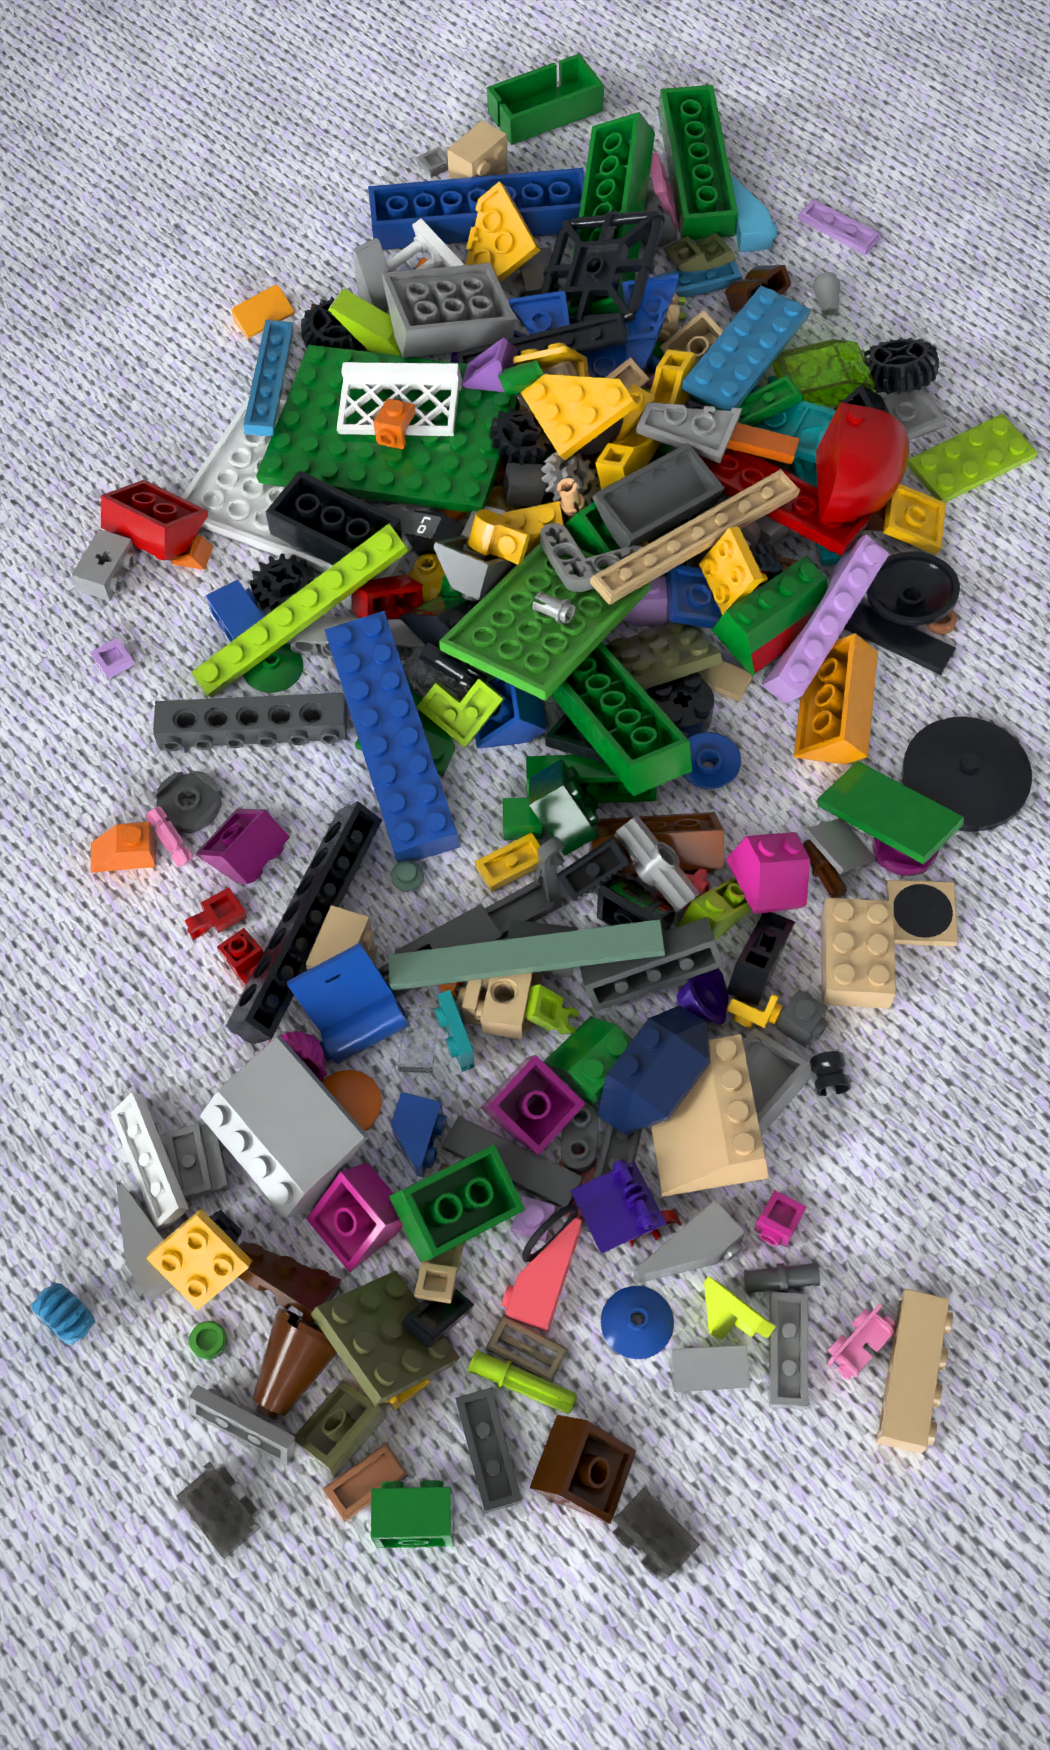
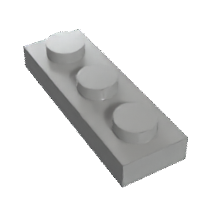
M771 1292L769 1321L776 1328L769 1336V1407L807 1409L808 1294Z
M197 1385L189 1396L191 1415L284 1465H288L295 1452V1436L292 1435L287 1427L279 1423L271 1424L261 1419L257 1412L250 1407H239L227 1401V1398L215 1389L206 1390Z

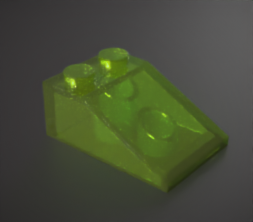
M831 339L781 352L772 364L778 379L789 375L801 392L802 400L813 404L837 406L861 384L870 390L876 385L872 375L869 374L868 366L864 363L865 359L858 343L850 340Z

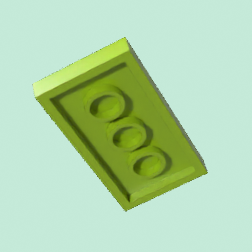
M1002 413L909 458L907 466L934 498L946 503L1036 458L1038 452Z

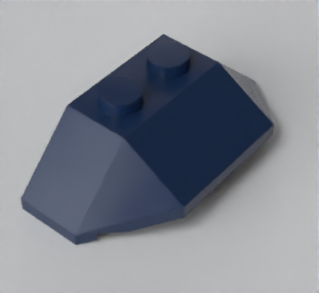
M680 1005L648 1018L607 1073L597 1116L625 1136L634 1133V1130L647 1128L669 1120L711 1063L708 1023Z

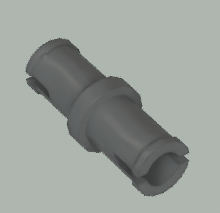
M817 1262L793 1266L777 1263L775 1268L744 1270L747 1294L771 1290L787 1293L789 1288L820 1286Z

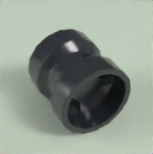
M824 1052L810 1059L811 1070L817 1077L814 1083L817 1095L827 1096L826 1087L835 1085L836 1094H843L850 1090L849 1077L843 1073L846 1062L842 1052Z

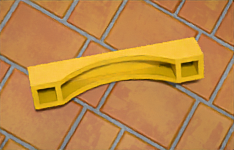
M670 349L666 351L656 367L650 394L655 397V403L685 405L691 394L681 388L683 380L696 365L695 353ZM639 421L622 440L608 443L597 459L596 468L601 490L648 465L661 444L659 441L636 433Z

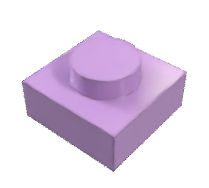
M118 637L91 651L94 661L107 680L134 666L132 657Z
M522 1196L521 1201L526 1210L515 1215L511 1232L531 1238L535 1231L555 1213L556 1206ZM549 1229L540 1237V1241L546 1242Z

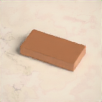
M385 1443L323 1489L344 1522H346L371 1503V1488H381V1483L386 1481H402L408 1474L388 1444Z

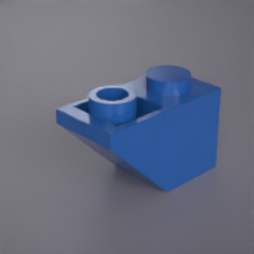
M401 1092L391 1122L393 1135L416 1176L424 1177L426 1168L432 1169L437 1156V1148L433 1147L436 1135H443L447 1116L443 1115L442 1102Z

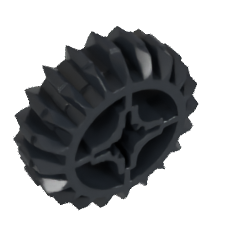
M332 295L330 300L320 299L319 305L311 304V309L305 311L304 318L301 319V338L306 349L308 345L367 351L328 310L335 300Z
M900 337L898 340L890 339L888 342H879L878 346H871L870 350L864 352V357L861 358L862 364H860L864 385H867L870 390H876V393L886 392L887 395L891 393L899 395L902 392L910 393L912 390H921L922 386H928L930 382L936 380L939 358L936 347L932 346L930 342H924L923 339L913 340L912 337L909 339H902Z

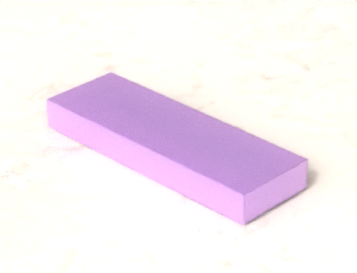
M814 199L798 214L799 221L864 255L873 248L881 237L880 233Z

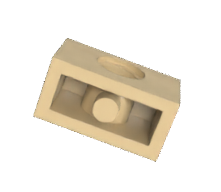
M534 972L483 979L482 988L487 989L485 1000L479 999L476 1010V1020H481L482 1033L522 1040L526 1018L524 1017L530 987L534 983ZM501 994H509L513 997L508 1002H501L496 999Z

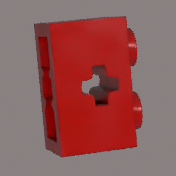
M406 574L369 580L351 594L352 613L359 618L385 611L387 620L396 619L423 604V585Z

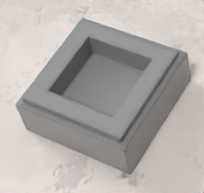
M440 147L417 157V163L430 178L448 170V156Z

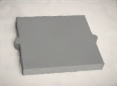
M840 818L829 822L821 821L819 825L808 828L804 832L840 875L852 870L860 871L863 866L869 865L876 860L875 856Z

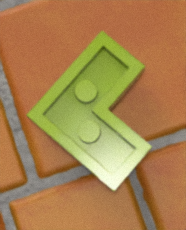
M479 678L462 700H459L437 682L416 708L465 748L504 701L505 697L483 678Z

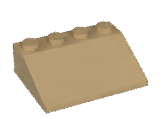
M741 1034L709 1040L711 1060L709 1066L670 1119L651 1126L662 1197L769 1178Z

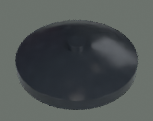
M950 717L927 725L914 736L903 758L902 780L904 786L963 816L964 825L959 831L978 832L1005 824L1021 810L1031 790L1032 770L1023 747L1003 728L978 718Z

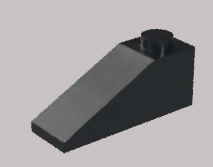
M772 912L762 913L735 964L727 988V994L758 1006L795 921Z

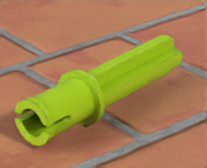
M479 1349L475 1351L468 1368L469 1373H474L497 1383V1388L502 1389L504 1386L565 1414L572 1412L577 1400L575 1392L512 1365L511 1360H508L506 1363L481 1352Z

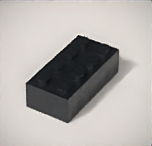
M300 470L265 511L271 535L331 565L336 564L388 524L391 525L403 542L400 519Z

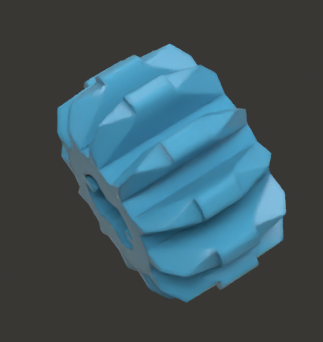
M52 1283L48 1288H44L37 1295L38 1298L31 1304L35 1315L65 1344L74 1345L79 1339L82 1340L90 1332L89 1329L95 1324L91 1311L61 1283Z

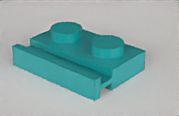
M448 990L437 994L439 1007L434 1008L439 1027H445L449 1037L445 1038L451 1058L457 1057L462 1072L475 1068L473 1048L451 991Z

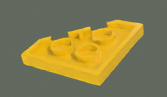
M500 181L478 199L476 205L478 214L475 226L471 227L466 247L468 255L465 265L491 263L500 283L541 251L505 185Z
M544 374L521 392L557 453L564 461L638 406L620 379Z

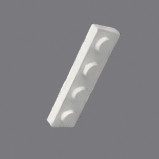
M132 1092L110 1114L156 1229L167 1230L189 1208L143 1094Z

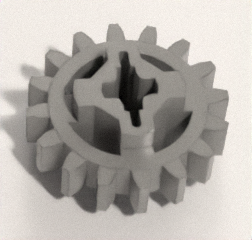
M555 452L544 461L546 464L541 470L546 475L542 477V481L548 483L549 487L545 490L554 494V502L561 501L557 485L565 478H571L576 482L578 492L584 498L585 507L594 502L592 497L600 491L597 488L600 482L599 479L594 477L597 470L589 468V460H581V454L577 453L564 461Z

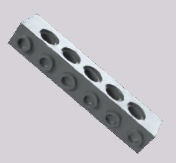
M344 693L155 701L153 734L158 748H163L167 751H178L181 747H196L197 749L207 750L219 745L241 748L244 744H258L263 747H271L276 743L289 742L293 745H304L307 741H321L325 744H334L339 740H347V708ZM287 721L286 723L278 724L279 722Z

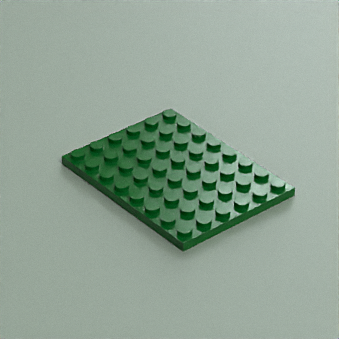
M308 345L276 424L274 435L270 439L256 477L259 483L286 487L300 470L354 497L469 513L480 511L487 506L503 457L498 456L499 448L491 447L492 439L489 438L492 420L494 417L498 418L500 410L508 413L509 406L518 411L522 399L521 393L516 397L515 395L507 397L505 392L470 389L462 386L458 396L454 436L405 435L406 445L404 449L379 445L376 441V435L338 434L337 432L343 385L341 373L343 362L458 364L462 381L468 364L413 357L403 358L397 355ZM350 389L349 397L355 402L366 392L363 389ZM383 389L376 395L382 402H385L387 398H390L395 393L391 389ZM411 390L405 396L413 403L424 393L421 390ZM440 390L434 397L442 403L451 396V390ZM371 398L360 408L368 415L379 405ZM429 399L418 409L426 416L437 406ZM355 411L346 418V424L355 425L363 418ZM442 412L431 422L435 426H447L448 417ZM415 414L409 425H414L421 419Z

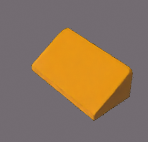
M277 284L234 306L231 310L234 323L248 339L264 330L265 320L282 321L295 314V311Z

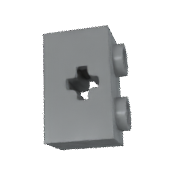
M98 529L72 573L77 590L108 601L111 600L115 592L119 593L124 584L125 574L128 569L132 570L137 562V554L131 539Z

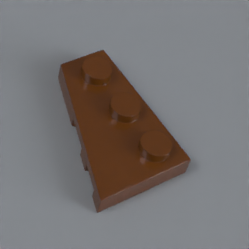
M243 1241L238 1246L252 1260L249 1268L239 1275L238 1278L256 1290H269L277 1296L276 1303L283 1308L288 1309L293 1306L303 1313L302 1320L311 1326L315 1322L311 1313L316 1306L333 1299L337 1294L341 1279L331 1276L325 1270L313 1269L298 1263L292 1257L280 1256L265 1250L256 1243Z

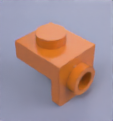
M387 398L373 421L376 441L379 445L404 449L406 445L404 432L416 414L415 404Z

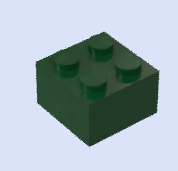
M563 759L529 778V806L552 838L558 837L565 847L561 852L566 856L599 837L597 824L600 823V819L596 813V810L599 809L596 799L591 792L585 793L579 785L582 781L573 766L568 768Z

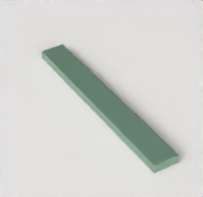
M652 920L388 955L390 987L393 991L665 956L661 921Z

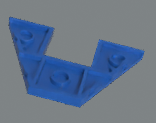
M679 274L648 278L640 308L635 315L636 319L631 323L627 322L629 335H627L628 343L582 354L587 357L589 377L605 378L630 357L645 373L677 289ZM636 280L622 282L624 302L627 306L630 302ZM565 291L509 299L512 311L529 334L570 325Z

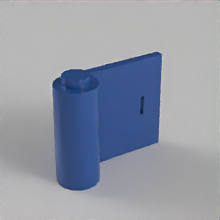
M361 943L287 981V986L319 1029L323 1040L320 1044L327 1061L333 1060L336 1064H339L410 1026V1021L404 1008Z

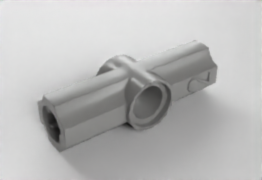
M638 815L616 831L615 837L636 861L635 870L638 876L648 885H655L676 912L682 910L701 894L678 866L680 864L679 857L675 850L668 844L659 842Z

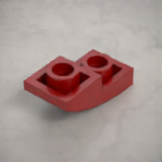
M245 928L217 946L220 954L246 986L264 953L263 949Z

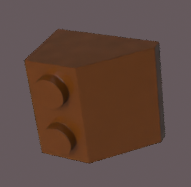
M557 1415L530 1489L553 1502L611 1524L637 1450L588 1420Z

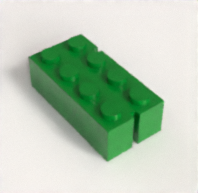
M580 53L559 60V87H557V65L555 63L487 87L488 114L495 124L501 128V131L507 134V140L511 145L603 111L604 84Z

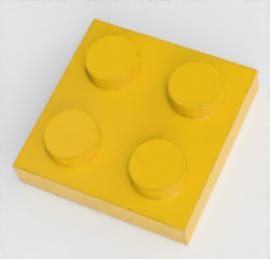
M900 484L886 505L883 533L936 555L942 548L946 503Z

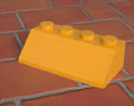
M856 633L839 639L834 643L803 696L800 697L794 758L846 765L868 757L878 651Z

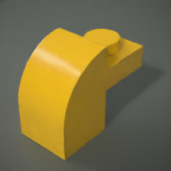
M482 509L475 514L467 543L473 550L483 555L492 554L515 564L523 563L531 533L511 526L512 519Z

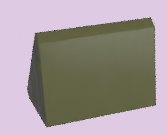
M342 1380L294 1435L295 1442L332 1476L336 1477L383 1422L385 1416L379 1405L374 1406L367 1396Z

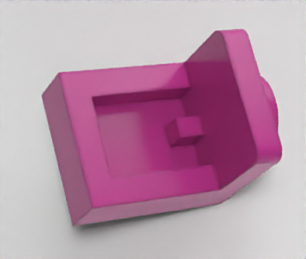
M774 1190L756 1222L754 1231L759 1233V1237L770 1245L778 1246L780 1244L787 1247L806 1210V1206Z

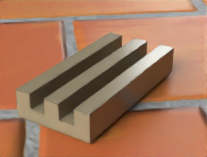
M505 1315L502 1316L486 1346V1350L507 1361L511 1360L516 1366L549 1382H553L557 1371L568 1353V1348ZM505 1327L557 1353L555 1359L503 1333ZM498 1340L550 1366L549 1371L497 1345Z

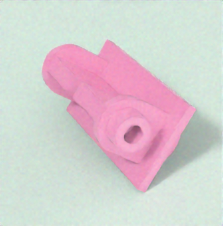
M880 1304L872 1312L865 1308L852 1323L856 1328L854 1333L848 1339L842 1334L828 1350L832 1357L827 1365L830 1367L834 1361L839 1364L840 1367L837 1371L846 1380H849L852 1376L857 1377L859 1372L873 1358L863 1348L865 1344L869 1345L877 1353L889 1338L895 1334L893 1329L897 1326L896 1323L888 1316H884L882 1319L877 1314L882 1307Z

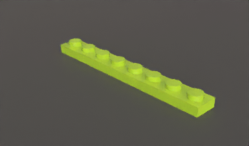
M386 525L191 673L208 697L215 696L409 551L391 525Z

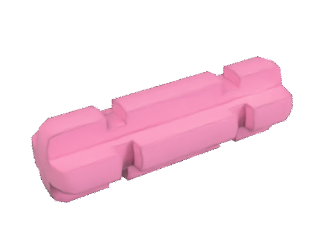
M160 806L153 808L145 815L146 820L150 822L151 827H156L154 830L155 834L167 852H172L171 858L176 866L180 867L187 864L193 859V854L187 846L184 847L182 845L185 843L172 822H167L166 818L168 816L163 808Z

